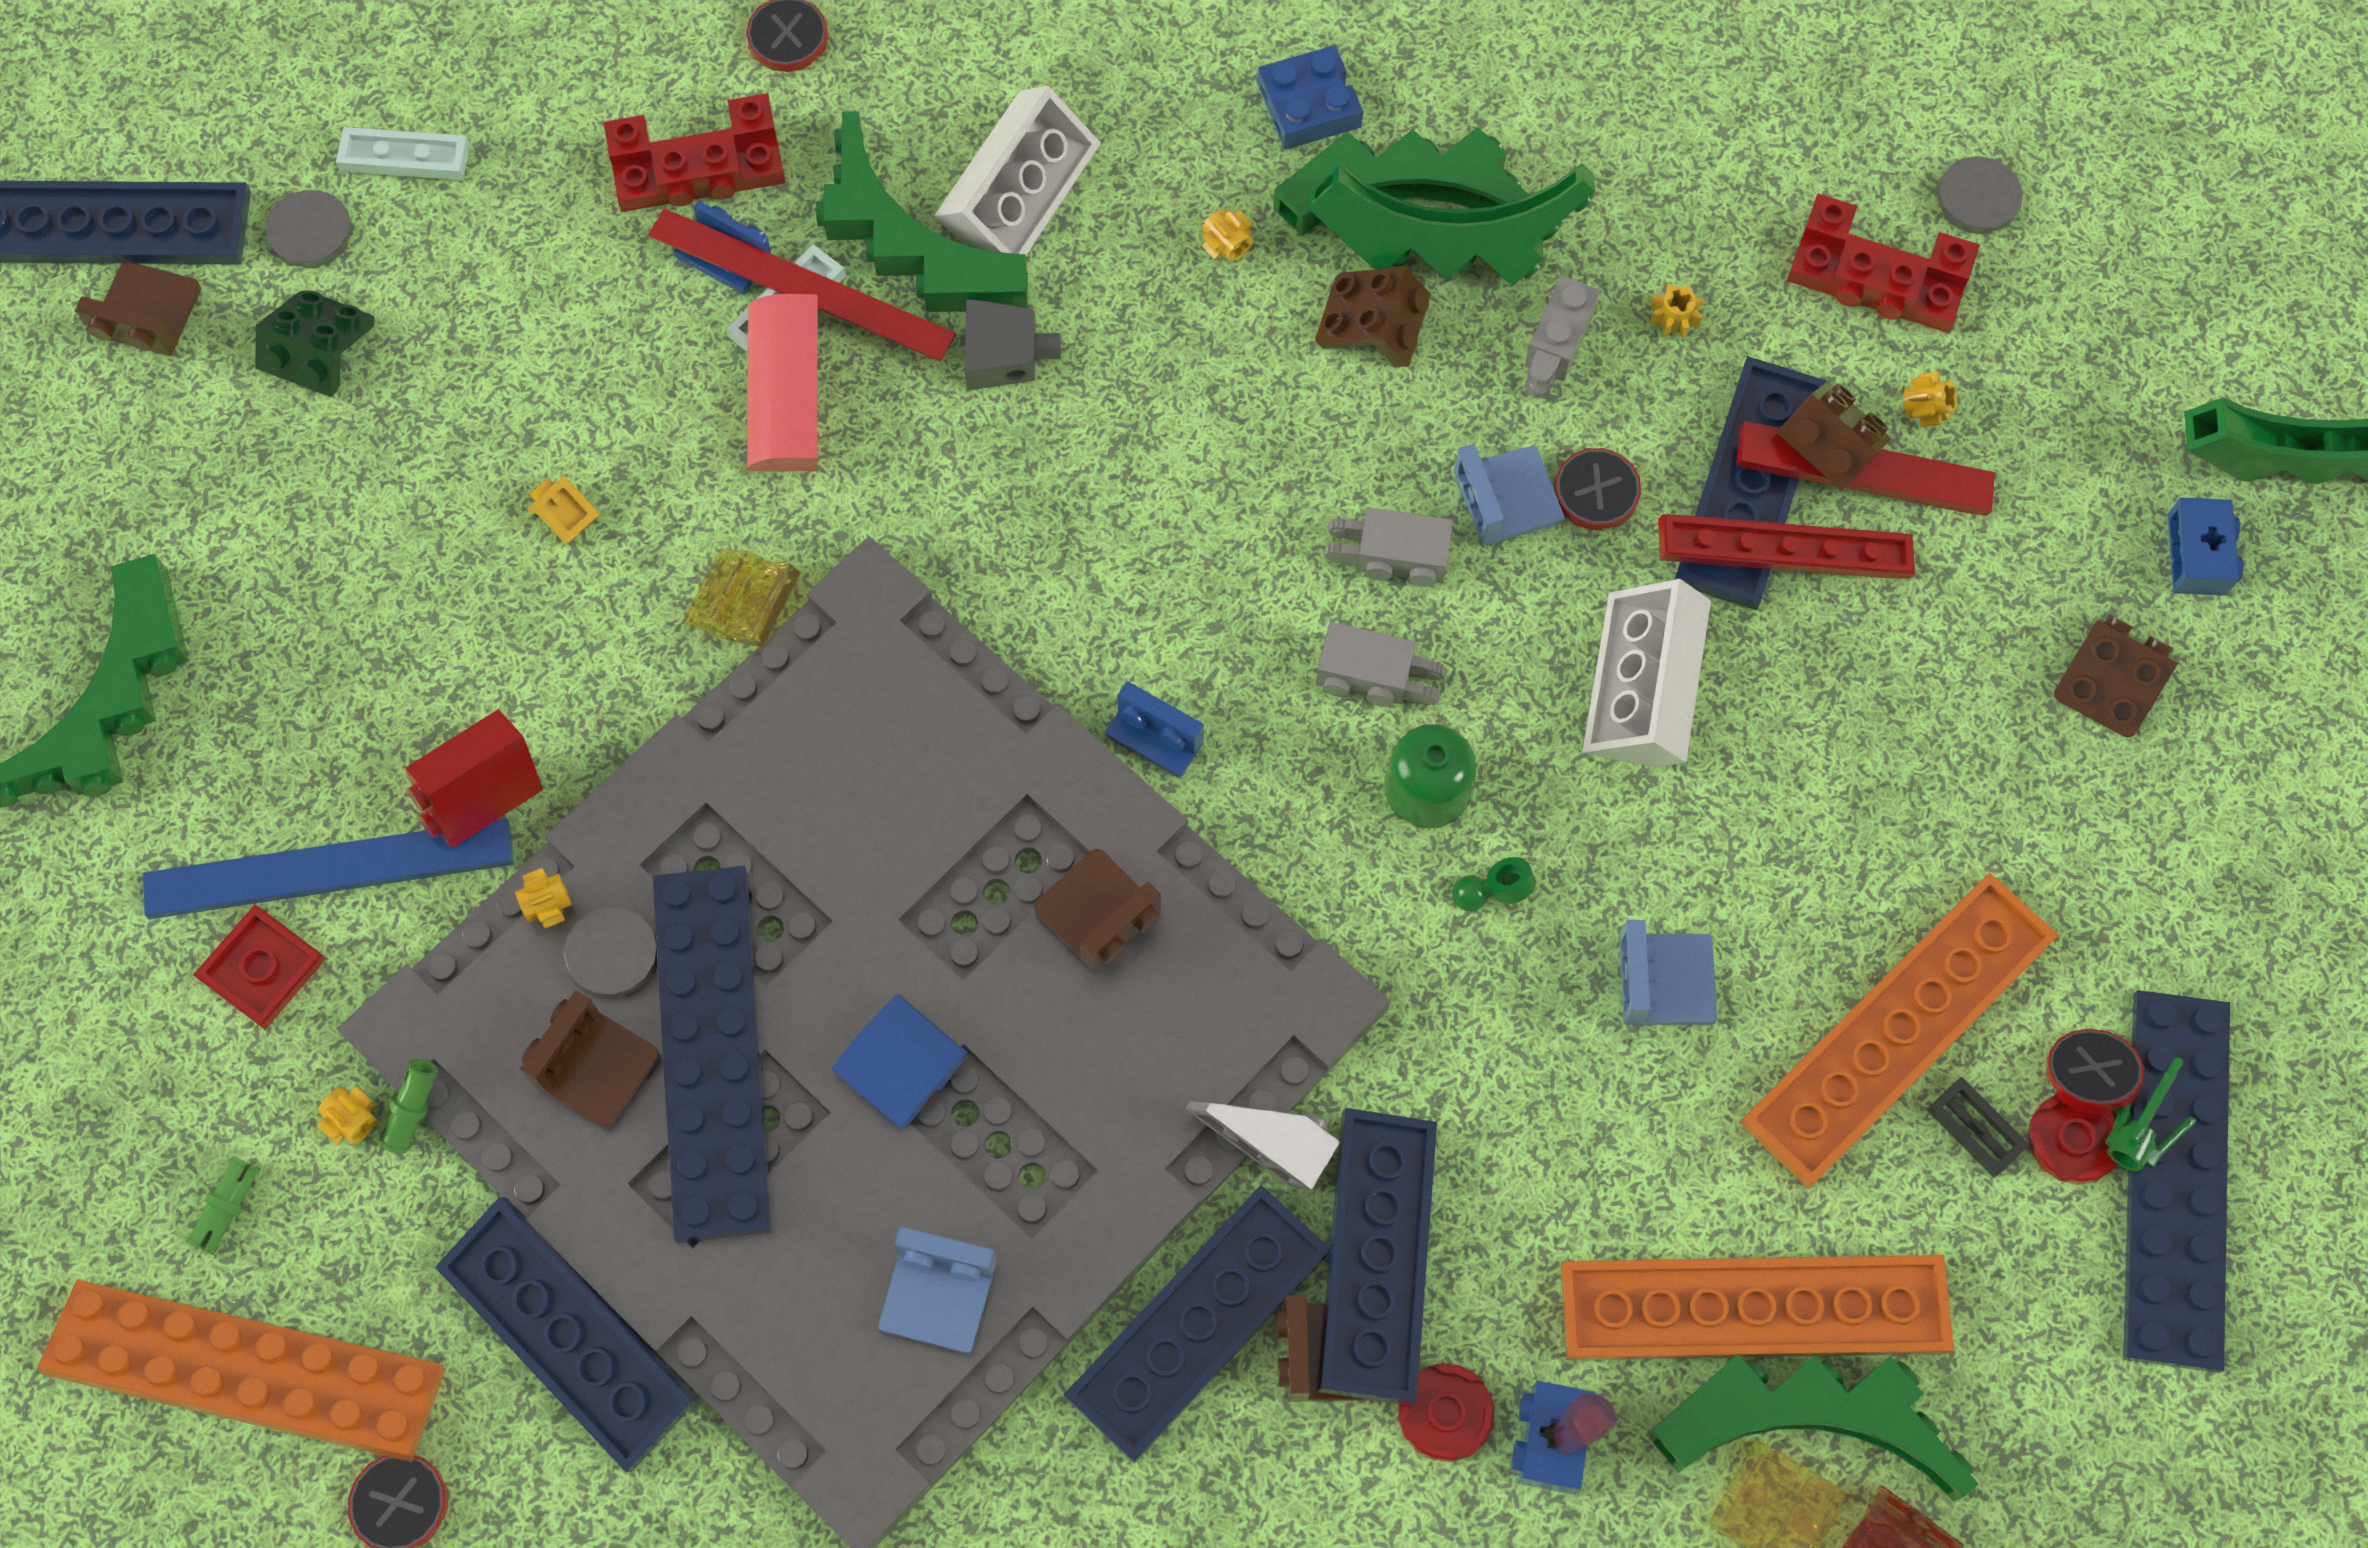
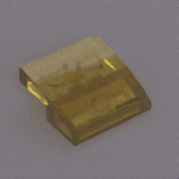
M721 548L682 622L725 640L763 647L801 572L791 563L762 561L751 551Z
M1755 1439L1708 1523L1711 1528L1746 1548H1820L1848 1495L1809 1468Z

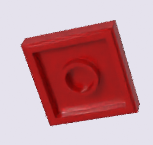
M254 904L193 975L266 1030L327 958Z

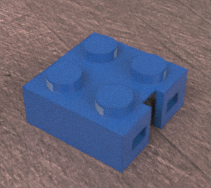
M1336 45L1258 67L1257 84L1284 150L1362 128L1363 109L1353 86L1345 87L1347 71Z

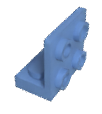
M1475 443L1458 448L1454 473L1482 546L1563 522L1564 514L1536 446H1528L1490 458H1480Z
M1627 920L1619 936L1624 1025L1715 1024L1717 1021L1712 936L1710 934H1646V920Z
M900 1226L894 1244L899 1255L879 1320V1330L883 1333L970 1354L974 1347L997 1264L994 1250Z

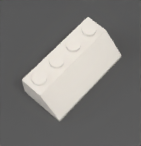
M1049 86L1020 90L934 216L957 240L971 247L991 252L1027 255L1101 143Z
M1676 579L1609 593L1583 754L1651 767L1687 762L1711 600L1683 580Z

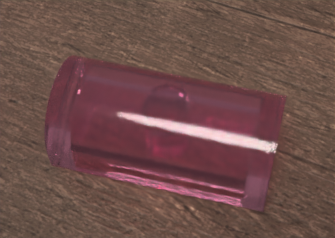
M1583 1394L1575 1398L1558 1417L1554 1425L1555 1442L1561 1454L1567 1456L1605 1437L1618 1424L1619 1418L1612 1405L1605 1398L1596 1394Z

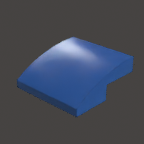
M896 994L859 1033L831 1069L901 1129L908 1127L934 1091L941 1090L969 1053L904 997Z

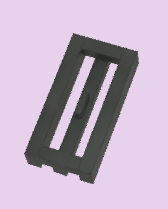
M1962 1076L1926 1109L1993 1178L1998 1176L2030 1145ZM1958 1092L2013 1147L2009 1152L1987 1132V1129L1976 1118H1973L1953 1098ZM1945 1104L2000 1159L1998 1162L1943 1108Z

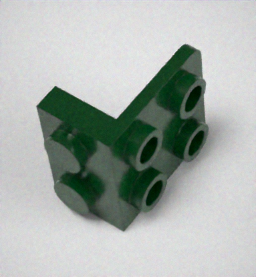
M299 291L256 324L255 368L332 397L340 386L341 353L374 327L375 318L373 315L361 311L356 306L345 305L324 297L316 291Z

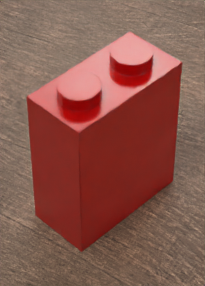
M499 709L405 767L412 786L407 788V792L417 808L423 812L418 815L422 825L432 838L440 835L451 849L543 790L523 735Z

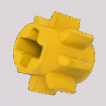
M1220 209L1214 212L1202 227V231L1205 233L1202 237L1206 241L1202 247L1214 260H1217L1222 255L1230 261H1235L1242 257L1253 243L1251 237L1253 232L1249 229L1253 223L1241 210L1234 214L1231 210Z
M1667 284L1664 296L1655 294L1651 307L1655 311H1653L1650 323L1660 324L1664 329V337H1667L1670 333H1679L1682 338H1686L1689 325L1696 328L1700 326L1703 315L1698 311L1701 309L1703 298H1695L1689 285L1673 287L1671 284Z
M1938 371L1919 374V378L1911 379L1912 386L1906 387L1903 393V405L1908 417L1920 418L1921 427L1941 425L1942 421L1949 420L1948 413L1954 412L1957 407V392L1954 384L1949 380L1940 382V373Z
M542 867L523 875L525 887L515 891V895L526 921L530 923L539 919L544 929L565 921L562 909L571 906L572 902L560 874L548 877Z
M358 1086L351 1092L345 1087H339L328 1094L319 1105L318 1113L324 1119L317 1124V1127L336 1145H340L344 1139L350 1144H356L367 1137L376 1126L377 1118L371 1112L378 1105Z

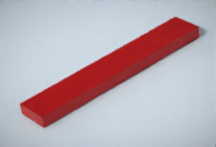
M1747 421L1740 427L1737 467L1835 486L1777 433L1780 428ZM1882 449L1845 489L1969 514L1988 516L1992 512L1995 472Z
M1662 514L1658 519L1660 561L1875 578L1911 579L1915 575L1913 534Z

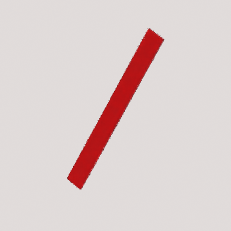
M663 209L648 233V236L781 294H817L818 310L939 362L942 361L956 336V333L668 209Z

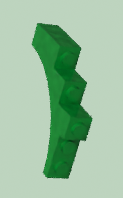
M859 111L842 112V128H835L834 133L836 154H841V164H834V184H824V201L816 202L817 226H824L827 240H866L867 262H874L877 276L916 275L917 298L925 299L927 312L966 311L967 300L1028 308L1026 254L991 252L960 244L931 231L907 214L885 191L870 166L864 148Z
M1476 127L1443 155H1440L1438 148L1431 140L1423 139L1412 129L1377 158L1367 143L1358 141L1347 131L1274 189L1273 210L1301 236L1321 224L1322 221L1308 209L1310 191L1339 164L1343 165L1366 184L1401 200L1426 199L1454 203L1472 209L1497 206L1525 198L1529 194L1521 187L1520 182L1513 174L1503 171L1507 153L1504 151L1501 143L1493 136H1487L1479 127Z
M1581 163L1556 183L1525 198L1493 207L1458 210L1426 207L1395 198L1366 184L1343 165L1339 164L1310 191L1308 209L1373 269L1400 266L1407 259L1411 252L1410 248H1412L1447 281L1456 272L1459 274L1465 272L1474 263L1477 257L1476 254H1478L1513 287L1520 279H1528L1539 270L1543 262V241L1541 239L1546 241L1553 237L1560 229L1562 221L1573 211L1576 213L1580 212L1591 202L1595 192L1594 174Z
M2224 397L2184 412L2187 450L2240 481L2252 482L2283 470L2290 472L2309 484H2320L2350 473H2355L2368 481V419L2320 420L2273 415L2244 407Z
M156 554L111 566L115 600L112 629L102 661L85 692L64 718L34 744L0 763V808L11 806L18 801L19 796L32 792L38 794L57 792L62 789L65 782L78 795L83 794L88 797L104 795L111 790L112 785L123 782L113 734L118 733L123 736L134 735L143 731L144 725L156 722L146 674L167 675L174 672L178 668L177 665L189 662L168 570Z
M1738 1354L1645 1434L1678 1473L1708 1451L1741 1437L1775 1430H1821L1855 1437L1895 1454L1924 1473L1953 1501L1965 1497L1979 1484L1971 1476L1973 1468L1958 1451H1949L1937 1437L1939 1430L1933 1421L1923 1412L1918 1411L1916 1413L1910 1407L1924 1393L1917 1386L1919 1380L1916 1374L1902 1361L1896 1363L1891 1356L1877 1365L1847 1392L1841 1386L1844 1381L1836 1368L1826 1360L1820 1362L1814 1355L1771 1392L1765 1385L1768 1379L1761 1368L1750 1359L1744 1361Z

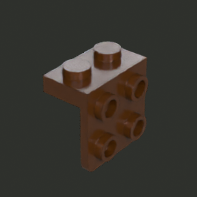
M125 262L119 267L103 302L81 296L74 311L86 326V331L96 338L126 344L143 351H152L171 356L201 292V286L194 278L133 262Z
M1406 266L1342 272L1334 279L1315 341L1320 347L1325 349L1374 345L1394 367H1409L1414 348L1418 343V335L1425 312L1429 307L1431 294Z
M1826 382L1804 401L1777 433L1842 491L1871 459L1888 444L1891 438L1886 433L1888 431L1887 425L1878 416L1871 412L1866 415L1853 404L1856 398L1847 388L1839 383L1833 386L1831 383Z
M2111 614L2108 615L2106 620L2096 616L2087 631V637L2055 688L2054 696L2057 701L2124 737H2132L2138 731L2178 665V661L2170 655L2173 647L2149 635L2145 642L2129 634L2133 626Z
M1094 849L1038 898L1034 904L1035 913L1095 972L1104 963L1110 964L1117 959L1125 950L1126 943L1138 932L1143 933L1147 931L1161 915V893L1148 881L1140 888L1103 850Z
M575 990L569 1000L564 999L556 1006L550 1017L551 1025L541 1039L536 1038L527 1047L522 1057L523 1065L520 1070L538 1088L601 1127L608 1128L615 1123L659 1059V1052L654 1045L600 1013L591 999Z
M1287 1295L1284 1305L1285 1309H1276L1277 1339H1286V1358H1278L1279 1388L1287 1387V1401H1373L1317 1392L1325 1303H1307L1306 1295Z

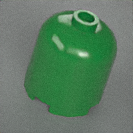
M1424 724L1410 730L1403 736L1394 748L1384 778L1385 797L1392 811L1400 815L1405 821L1413 823L1419 828H1440L1455 822L1469 805L1476 778L1475 754L1468 740L1455 729L1441 724Z

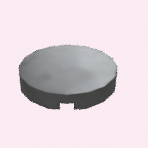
M1975 156L1962 158L1949 166L1939 182L1937 201L1939 207L1941 205L1945 217L1952 225L1965 232L1983 235L2010 225L2021 207L2023 191L2019 179L2008 166L1992 158Z
M303 190L288 195L275 205L267 218L265 233L271 249L284 263L302 266L303 268H316L331 263L344 252L348 245L347 241L350 238V233L352 234L353 225L346 207L334 195L321 190Z
M606 906L590 911L575 923L566 938L564 958L568 973L582 990L597 998L617 999L627 996L626 993L632 992L636 988L639 990L648 983L657 968V944L654 930L642 915L626 907Z

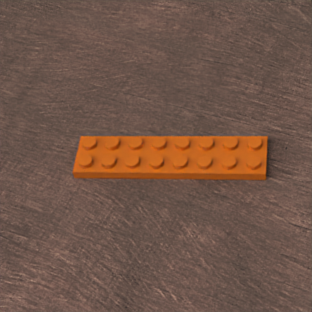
M1989 872L1740 1121V1124L1800 1182L1810 1189L2059 935Z
M1944 1255L1562 1261L1560 1265L1566 1360L1734 1358L1738 1354L1741 1357L1950 1354L1954 1351Z
M78 1279L73 1286L37 1367L44 1376L412 1462L445 1370L443 1365Z

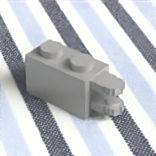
M1561 275L1530 342L1525 367L1529 368L1524 388H1526L1525 392L1532 396V398L1543 399V396H1547L1555 379L1565 381L1595 314L1601 290Z
M1366 507L1364 521L1337 518L1329 522L1328 531L1331 536L1361 541V546L1329 543V545L1325 546L1324 556L1331 562L1357 566V571H1363L1369 578L1375 580H1388L1391 576L1409 578L1412 584L1422 587L1432 586L1435 582L1443 583L1447 568L1453 520Z
M1329 622L1317 669L1316 685L1323 686L1325 692L1334 696L1345 697L1349 695V692L1367 696V701L1382 707L1391 706L1393 703L1402 704L1403 700L1430 706L1439 703L1441 694L1438 689L1410 682L1408 677L1411 675L1440 681L1442 678H1445L1447 669L1440 662L1414 656L1416 641Z

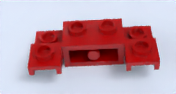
M765 93L727 100L732 125L730 129L650 142L645 114L604 121L608 154L613 169L617 200L621 212L666 204L683 207L690 205L694 199L711 196L715 199H728L735 192L785 184L769 94Z
M1817 193L1787 281L1834 296L1839 303L1845 306H1866L1875 309L1880 316L1886 319L1896 320L1903 318L1949 333L1955 321L1964 289L1969 281L1980 244L1939 232L1930 258L1921 257L1849 234L1858 206Z

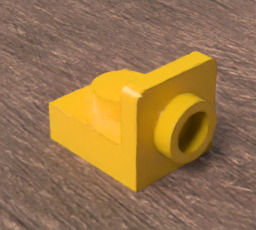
M564 475L556 483H553L548 477L529 494L534 502L527 510L532 515L536 513L565 545L600 515Z

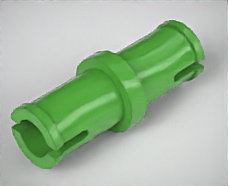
M415 1058L409 1061L400 1090L394 1093L390 1100L389 1108L391 1114L385 1130L379 1139L380 1145L390 1152L406 1153L409 1150L418 1121L422 1120L427 1114L429 1104L426 1100L433 1082L439 1073L438 1067L428 1060Z
M232 1156V1161L213 1195L208 1193L205 1197L204 1202L208 1204L189 1238L187 1237L185 1241L199 1249L208 1233L200 1249L214 1255L215 1249L233 1216L238 1218L243 1209L239 1208V1205L255 1176L261 1170L249 1163L246 1164L245 1161L235 1156Z

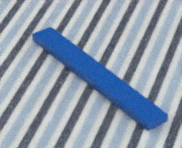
M507 818L496 820L452 849L440 835L432 838L425 830L144 872L145 916L150 920L513 865L510 822Z

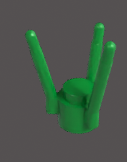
M2176 1057L2173 1060L2138 1122L2131 1121L2128 1126H2125L2132 1104L2125 1108L2123 1106L2119 1107L2113 1130L2106 1139L2105 1144L2109 1146L2107 1153L2110 1158L2122 1167L2132 1171H2141L2145 1165L2153 1169L2161 1155L2196 1123L2195 1117H2187L2157 1145L2154 1142L2156 1134L2148 1127L2183 1064L2182 1058Z

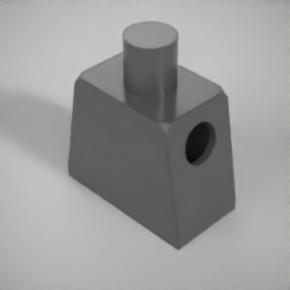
M967 300L964 369L967 390L1035 381L1036 359H1061V333H1036L1035 311L1032 309L978 300Z

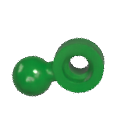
M1508 857L1498 861L1491 867L1487 879L1482 880L1474 875L1461 877L1453 886L1452 897L1455 904L1465 911L1479 910L1485 905L1490 896H1494L1501 903L1513 904L1526 899L1534 891L1536 878L1526 860L1519 857Z

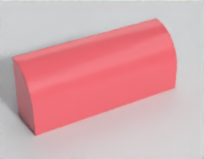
M817 294L769 295L754 300L748 306L747 471L785 472L816 471Z

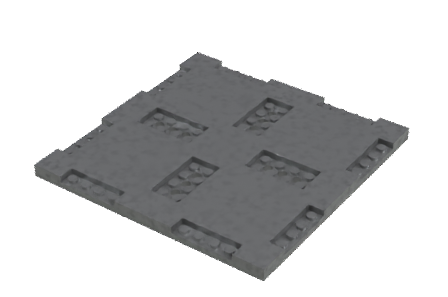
M868 536L806 593L808 602L685 716L681 718L676 714L550 830L544 836L547 843L412 969L407 964L401 968L337 1028L398 1092L410 1060L415 1058L425 1059L438 1067L439 1073L433 1082L426 1100L429 1104V1109L424 1118L502 1197H507L526 1217L529 1224L850 1548H875L1248 1157V1155L1185 1109L1190 1101L1208 1102L1290 1113L1387 1012L1391 1002L1390 999L1323 940L1320 942L1316 941L1188 826V819L1059 704L1054 707L936 602L932 598L930 589L875 540ZM1094 849H1101L1140 888L1148 881L1161 893V915L1147 931L1143 933L1138 932L1126 943L1125 950L1117 959L1110 964L1104 963L1093 972L1035 913L1034 904L1038 898ZM1034 852L1038 854L1042 859L1039 869L1032 873L1020 871L1016 866V860L1022 853ZM713 860L720 864V868L745 866L748 875V890L752 895L750 919L764 1109H775L780 1114L778 1126L772 1131L765 1132L772 1232L676 1243L673 1239L658 963L648 983L639 990L636 988L634 991L626 993L627 996L617 999L597 998L582 990L568 973L564 950L566 938L575 923L590 911L606 906L626 907L642 915L654 930L656 937L653 876L696 871L700 863ZM542 867L548 877L560 874L572 902L571 906L562 909L565 921L544 929L539 919L530 923L526 921L515 895V891L525 887L522 876ZM994 883L1006 885L1010 890L1008 899L998 905L987 902L984 898V892L989 885ZM968 914L978 921L977 929L969 936H959L952 930L953 921L960 915ZM771 919L778 920L784 926L780 938L770 942L762 940L758 936L761 924ZM575 990L591 999L600 1013L654 1045L659 1052V1059L618 1119L608 1128L601 1127L538 1088L520 1070L523 1065L522 1057L527 1047L536 1038L541 1039L551 1025L550 1017L556 1006L564 999L569 1000ZM896 994L904 997L969 1053L941 1090L934 1091L908 1127L901 1129L831 1069L859 1033ZM961 1103H971L979 1110L978 1119L971 1126H959L952 1119L953 1110ZM1003 1134L1012 1141L1011 1151L1003 1158H993L985 1151L986 1142L993 1135ZM1028 1166H1038L1046 1174L1044 1184L1036 1190H1027L1019 1183L1020 1172ZM900 1226L994 1250L997 1264L974 1347L970 1354L883 1333L879 1330V1320L899 1255L894 1244Z

